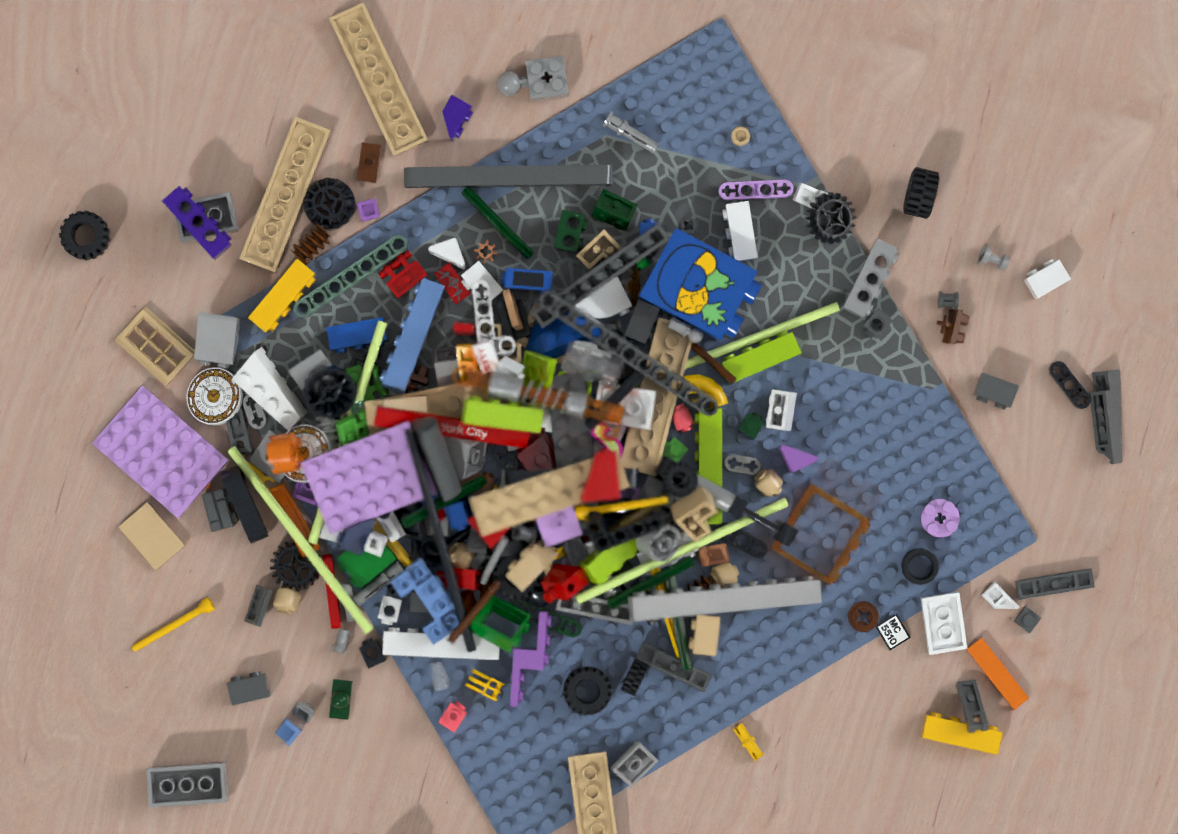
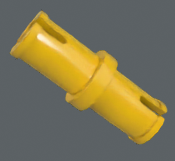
M743 723L733 729L742 742L741 746L746 748L754 762L764 755L754 741L756 739L754 736L751 737Z

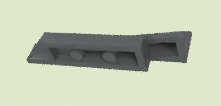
M1120 370L1093 372L1092 378L1096 391L1089 393L1096 450L1110 459V464L1122 463Z

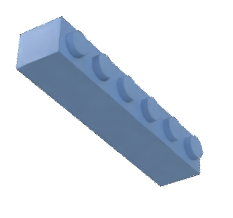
M423 278L422 283H417L414 291L417 294L414 301H410L407 311H410L408 318L404 317L400 327L403 329L401 336L397 335L394 342L396 349L394 353L390 352L387 360L389 367L382 372L380 381H383L382 388L399 394H405L445 290L444 285Z

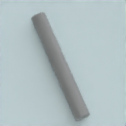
M502 536L479 580L481 584L485 585L508 542L507 537Z

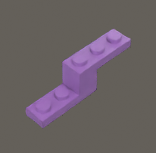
M541 610L539 612L537 648H514L510 697L511 707H518L519 703L523 702L524 691L520 690L521 683H524L525 671H522V669L544 670L545 665L548 666L549 654H546V646H550V635H547L548 627H551L552 616H549V610Z

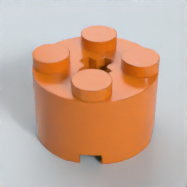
M294 433L268 437L271 442L267 443V457L269 464H273L275 468L271 469L274 474L299 471L302 468L301 462L304 461L303 457L299 454V449L302 448L301 438L296 437Z

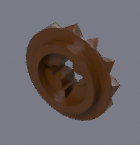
M866 601L855 603L848 613V621L851 627L859 632L872 630L879 620L876 607ZM858 610L862 611V613L870 611L866 617L868 624L864 620L856 622L860 617Z

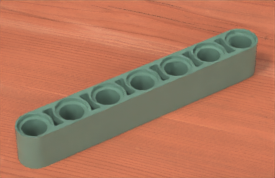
M400 235L392 237L298 300L294 305V312L301 318L311 316L396 259L398 255L403 254L408 248L406 239ZM397 240L404 242V247L400 250L394 248V242ZM385 250L388 252L386 260L378 259L380 251ZM366 261L372 263V268L369 271L362 269V264ZM349 272L356 273V279L352 282L346 280V275ZM332 283L340 284L338 292H331L330 286ZM322 293L324 295L322 303H315L314 297L316 294ZM301 304L308 306V311L305 314H300L298 311Z

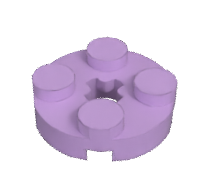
M936 499L930 501L924 507L920 520L923 529L934 537H947L957 530L960 516L958 509L952 502L945 499ZM938 513L945 516L942 524H939V521H935Z

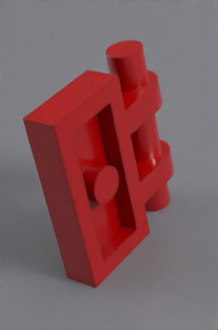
M409 250L398 255L397 259L389 265L383 266L384 269L378 273L382 279L388 275L392 278L386 284L398 299L428 276L417 260L411 264L408 263L407 260L413 256ZM402 264L405 269L396 275L393 271Z

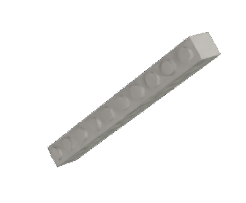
M813 575L802 576L803 580H795V577L784 578L783 582H777V579H768L763 584H758V581L746 582L747 585L739 586V583H728V587H721L719 584L709 585V589L695 586L690 587V591H683V588L671 589L669 593H664V590H654L649 595H645V592H634L633 596H628L629 618L632 621L822 603L821 583L819 579H815Z

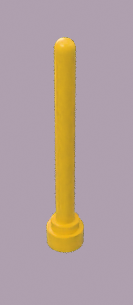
M663 496L595 507L585 506L584 504L576 505V517L580 521L586 520V515L590 511L608 513L667 504L668 498Z
M207 596L201 600V603L195 609L133 644L132 650L136 652L201 613H211L216 610L213 602Z

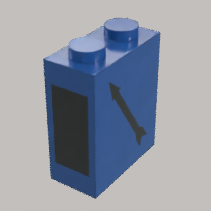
M506 268V272H502L501 284L505 285V290L541 293L546 289L552 290L553 272Z

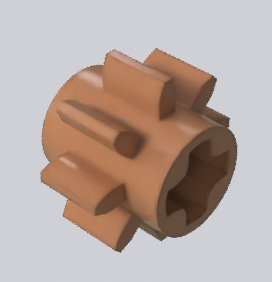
M488 240L483 245L478 242L480 248L474 249V252L479 253L476 260L482 258L483 264H486V260L489 259L491 262H494L492 256L498 255L497 252L493 251L496 245L490 246ZM485 247L491 252V254H487V257H484L483 253H481V250H485Z

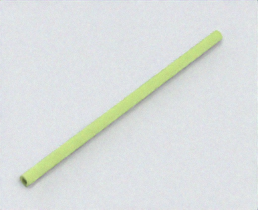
M835 302L706 352L715 359L784 331L838 312L840 308L838 303ZM699 355L688 358L685 370L706 361Z
M382 321L377 323L356 388V398L348 413V416L353 415L356 420L358 417L357 412L361 408L387 323ZM319 507L308 542L317 544L324 524V518Z
M236 446L229 449V455L364 633L367 634L373 630L371 624Z
M782 498L754 512L762 517H767L788 507V503L785 498ZM746 516L712 531L696 542L692 540L677 547V552L668 561H647L602 584H598L575 595L578 604H581L755 521Z

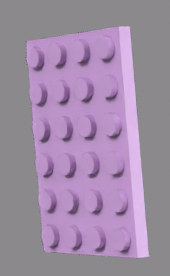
M143 385L92 443L178 519L229 462L223 454Z
M409 421L301 462L330 534L423 499L404 430L411 428ZM420 449L432 495H435L438 491Z

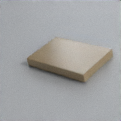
M149 502L145 503L118 527L155 571L186 546Z

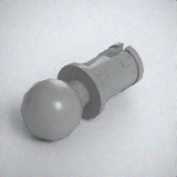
M675 317L671 318L667 327L681 334L683 338L685 335H688L689 340L693 343H698L703 339V332L699 328L691 329L690 323L686 324Z

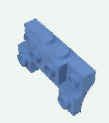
M420 557L390 580L401 598L414 589L434 618L422 627L433 645L459 625L455 607L452 604L451 594L448 591H443L441 586L444 584L438 575L435 577L432 575Z

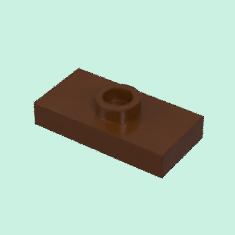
M362 142L357 181L376 183L381 145Z

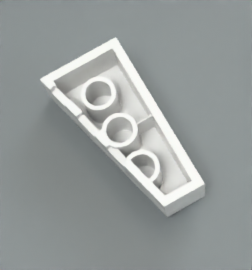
M261 347L249 357L232 380L289 431L300 422L307 413V410L295 393L291 392L286 384V380L279 375L275 369L276 366L272 360L268 359L265 350Z

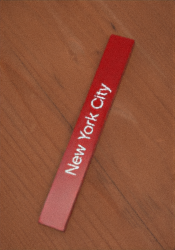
M383 406L376 407L373 426L391 428L406 421L411 423L424 417H433L438 422L442 436L527 448L529 431L462 423L461 418Z

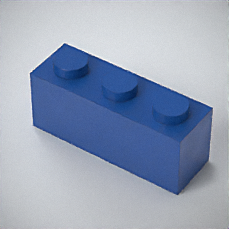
M380 317L326 327L330 350L335 351V354L347 352L346 349L354 347V350L365 349V345L372 342L378 321L385 322L384 318ZM386 329L380 346L385 345L384 342L388 341Z

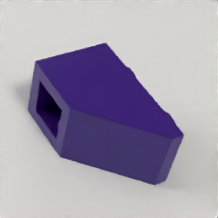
M451 95L442 111L448 134L452 141L455 138H460L464 130L462 128L464 122H469L473 115L471 111L472 106L454 95Z

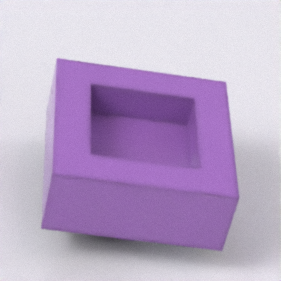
M376 198L357 203L362 222L380 218Z

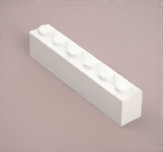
M388 627V631H384L383 655L499 660L500 647L472 633L477 650L467 652L462 634L453 645L447 641L454 630L448 632L447 636L434 645L425 633H420L419 629L408 628L407 632H400V628Z

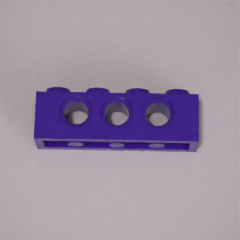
M178 186L162 202L206 252L216 260L232 246L229 242L231 237L225 231H219L217 228L219 224L212 216L208 218L203 213L206 209L199 201L195 203L191 199L193 194L186 187L182 189ZM186 202L190 203V210L188 212H182V204ZM202 217L203 224L199 227L194 226L195 218ZM210 231L216 233V238L213 241H208L206 238Z

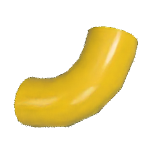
M701 374L683 376L714 397L718 406L728 404L722 387L712 378ZM708 402V403H709V407H710V408H713V407H714V403H713V402Z

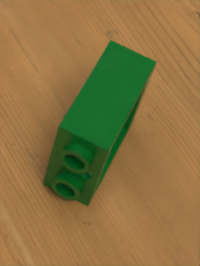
M493 595L472 620L471 631L473 634L511 653L514 647L517 648L520 645L523 633L527 634L530 630L531 624L529 622L531 615ZM492 612L520 626L512 638L484 625Z

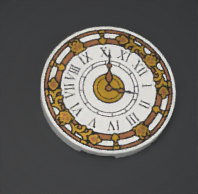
M208 368L198 373L192 379L187 390V405L191 414L200 422L208 425H221L238 413L243 400V390L232 380L234 375L231 372L222 368Z
M298 425L286 432L294 433L296 437L301 438L302 448L299 449V454L303 457L304 461L333 450L327 434L315 426ZM300 468L299 471L283 473L293 481L309 483L303 468Z

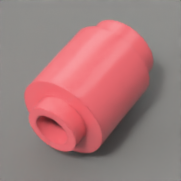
M683 403L674 408L672 421L676 430H681L684 433L693 429L691 425L695 423L688 407H685Z

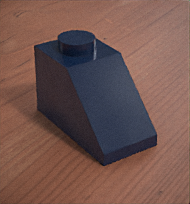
M372 518L340 531L336 538V542H338L337 547L362 556L376 519Z

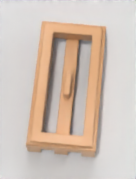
M510 289L504 290L502 293L511 325L515 330L523 329L514 293Z

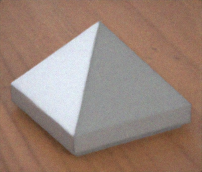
M298 702L293 711L294 715L307 723L311 721L315 713L311 704Z

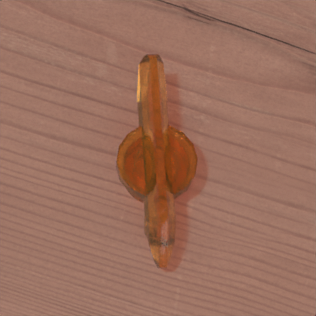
M633 269L632 281L628 282L627 291L631 294L632 306H636L638 292L640 291V278L638 270Z

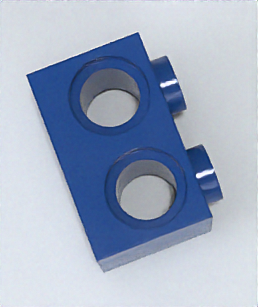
M467 497L443 508L450 529L456 528L457 531H460L470 526L468 518L473 514Z

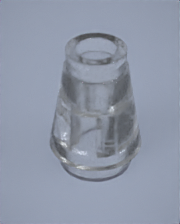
M442 662L432 663L431 675L434 690L441 691L450 688L449 683L451 682Z

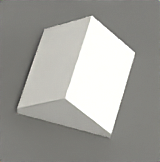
M456 237L429 247L428 251L430 254L465 270L466 265Z

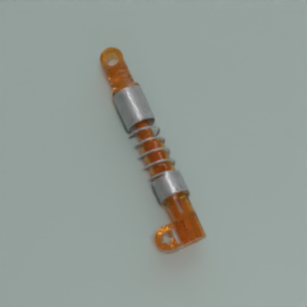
M459 366L452 373V379L455 384L468 388L470 385L472 389L476 387V390L481 388V391L490 396L518 402L520 396L521 404L525 401V398H530L531 406L535 403L540 405L541 408L544 406L550 407L551 411L558 409L560 413L565 411L567 415L601 420L599 435L603 441L612 442L619 435L625 410L623 405L595 399L589 394L578 391L574 392L571 390L566 392L563 391V388L560 390L554 389L552 385L546 387L543 386V383L540 384L538 389L533 388V380L529 386H525L523 378L495 371L483 374V371L479 373L477 369L473 371V368ZM463 370L467 373L465 381H459L456 378L458 371ZM585 405L600 408V411L585 408ZM604 421L618 424L617 428L611 427L614 434H611L609 437H606V434L603 432L604 429H608V425L603 424Z

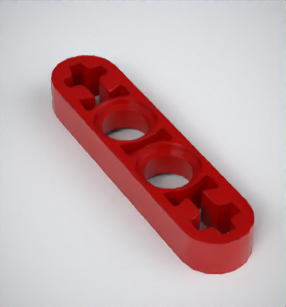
M322 555L324 564L336 578L333 555ZM325 581L331 628L339 629L342 628L339 599Z

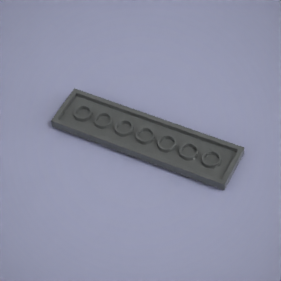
M584 372L553 376L552 407L561 388H563L562 409L571 390L586 394ZM550 391L548 405L556 468L560 469L593 458L594 449L591 429L584 423L589 418L588 402L586 401L582 418L565 414L566 407L560 413V393L557 403L551 411ZM599 500L587 501L577 505L584 504L585 506L595 507L598 506ZM586 520L578 521L580 528L585 529Z

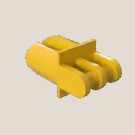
M472 669V673L488 680V682L485 683L469 675L468 679L485 688L482 690L467 682L464 686L497 701L498 694H501V687L505 686V684ZM491 681L497 683L495 688L489 686ZM488 688L493 690L492 695L486 693Z

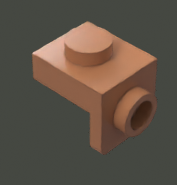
M722 543L700 547L698 560L702 567L730 562L727 544Z

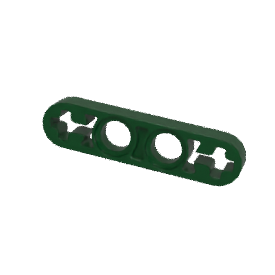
M516 599L512 602L511 605L513 606L521 602L523 603L522 607L528 609V605L532 606L529 611L531 615L530 622L538 625L539 620L532 618L533 610H548L543 607H536L523 599ZM549 610V616L559 617L561 624L558 627H548V629L569 637L580 635L582 627L578 621ZM564 619L568 620L567 625L577 624L576 628L579 631L570 634V629L564 628V631L560 630Z

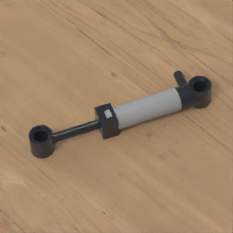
M663 455L654 472L663 477L665 470L677 462ZM678 472L673 476V483L680 487H684L688 482V477L683 472ZM698 475L696 489L703 486L713 496L716 507L737 519L741 515L750 518L775 532L773 539L790 547L799 531L798 529L783 521L779 526L746 508L748 501Z

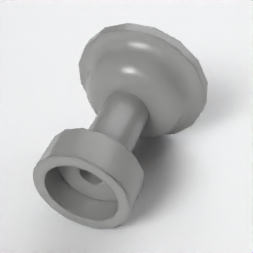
M986 243L980 251L977 264H986L990 261L998 264V269L1004 271L1008 266L1010 257L1007 255L999 257L992 254L991 248Z

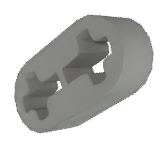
M246 395L243 399V407L249 424L254 429L264 428L267 424V418L263 407L255 403L256 410L253 411L251 406H247L250 396ZM254 413H257L259 418H263L260 426L253 424L255 420Z
M731 454L724 461L725 468L736 473L755 475L761 468V464L756 458ZM736 458L735 461L740 462L741 466H734V469L730 468L731 465L728 464V460ZM751 461H754L757 469H753V472H750L748 467H743L744 463L750 464Z

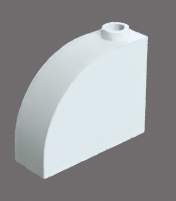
M615 277L575 305L596 320L611 318L617 314L621 317L629 313V308L632 307L618 277Z

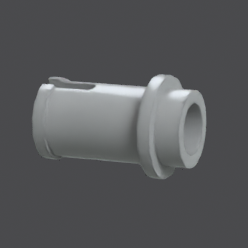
M339 629L335 645H332L334 647L333 651L344 654V651H347L346 645L351 633L350 631Z

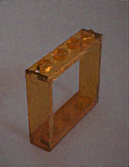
M810 483L786 523L794 527L815 493L861 521L827 577L782 550L781 546L783 544L777 540L773 542L770 549L824 583L831 585V583L835 584L841 574L838 573L842 566L846 567L851 558L848 556L850 552L858 548L861 542L858 539L861 534L865 535L871 526L868 524L870 519Z

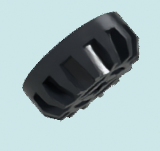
M326 177L315 181L313 185L308 187L303 203L304 212L311 223L314 225L318 223L324 230H336L345 226L352 219L356 208V201L352 190L347 184L339 179ZM328 189L336 191L340 197L335 198V196L329 193ZM322 192L323 196L320 199V204L315 205L317 195ZM327 197L331 200V202L334 201V203L331 204L332 212L330 208H328V206H324V204L327 203ZM342 200V206L340 210L336 213V210L338 209V201ZM322 207L325 212L329 213V216L322 215L316 208Z
M322 365L320 369L310 372L311 375L304 381L305 385L302 393L306 405L315 415L322 418H336L345 414L354 404L356 386L352 377L345 369L338 368L336 365L329 367ZM324 376H333V377H335V378L332 379V380H329V379H328V380H324V381H323V380L321 379V377H324ZM319 380L321 382L319 391L315 393V384Z

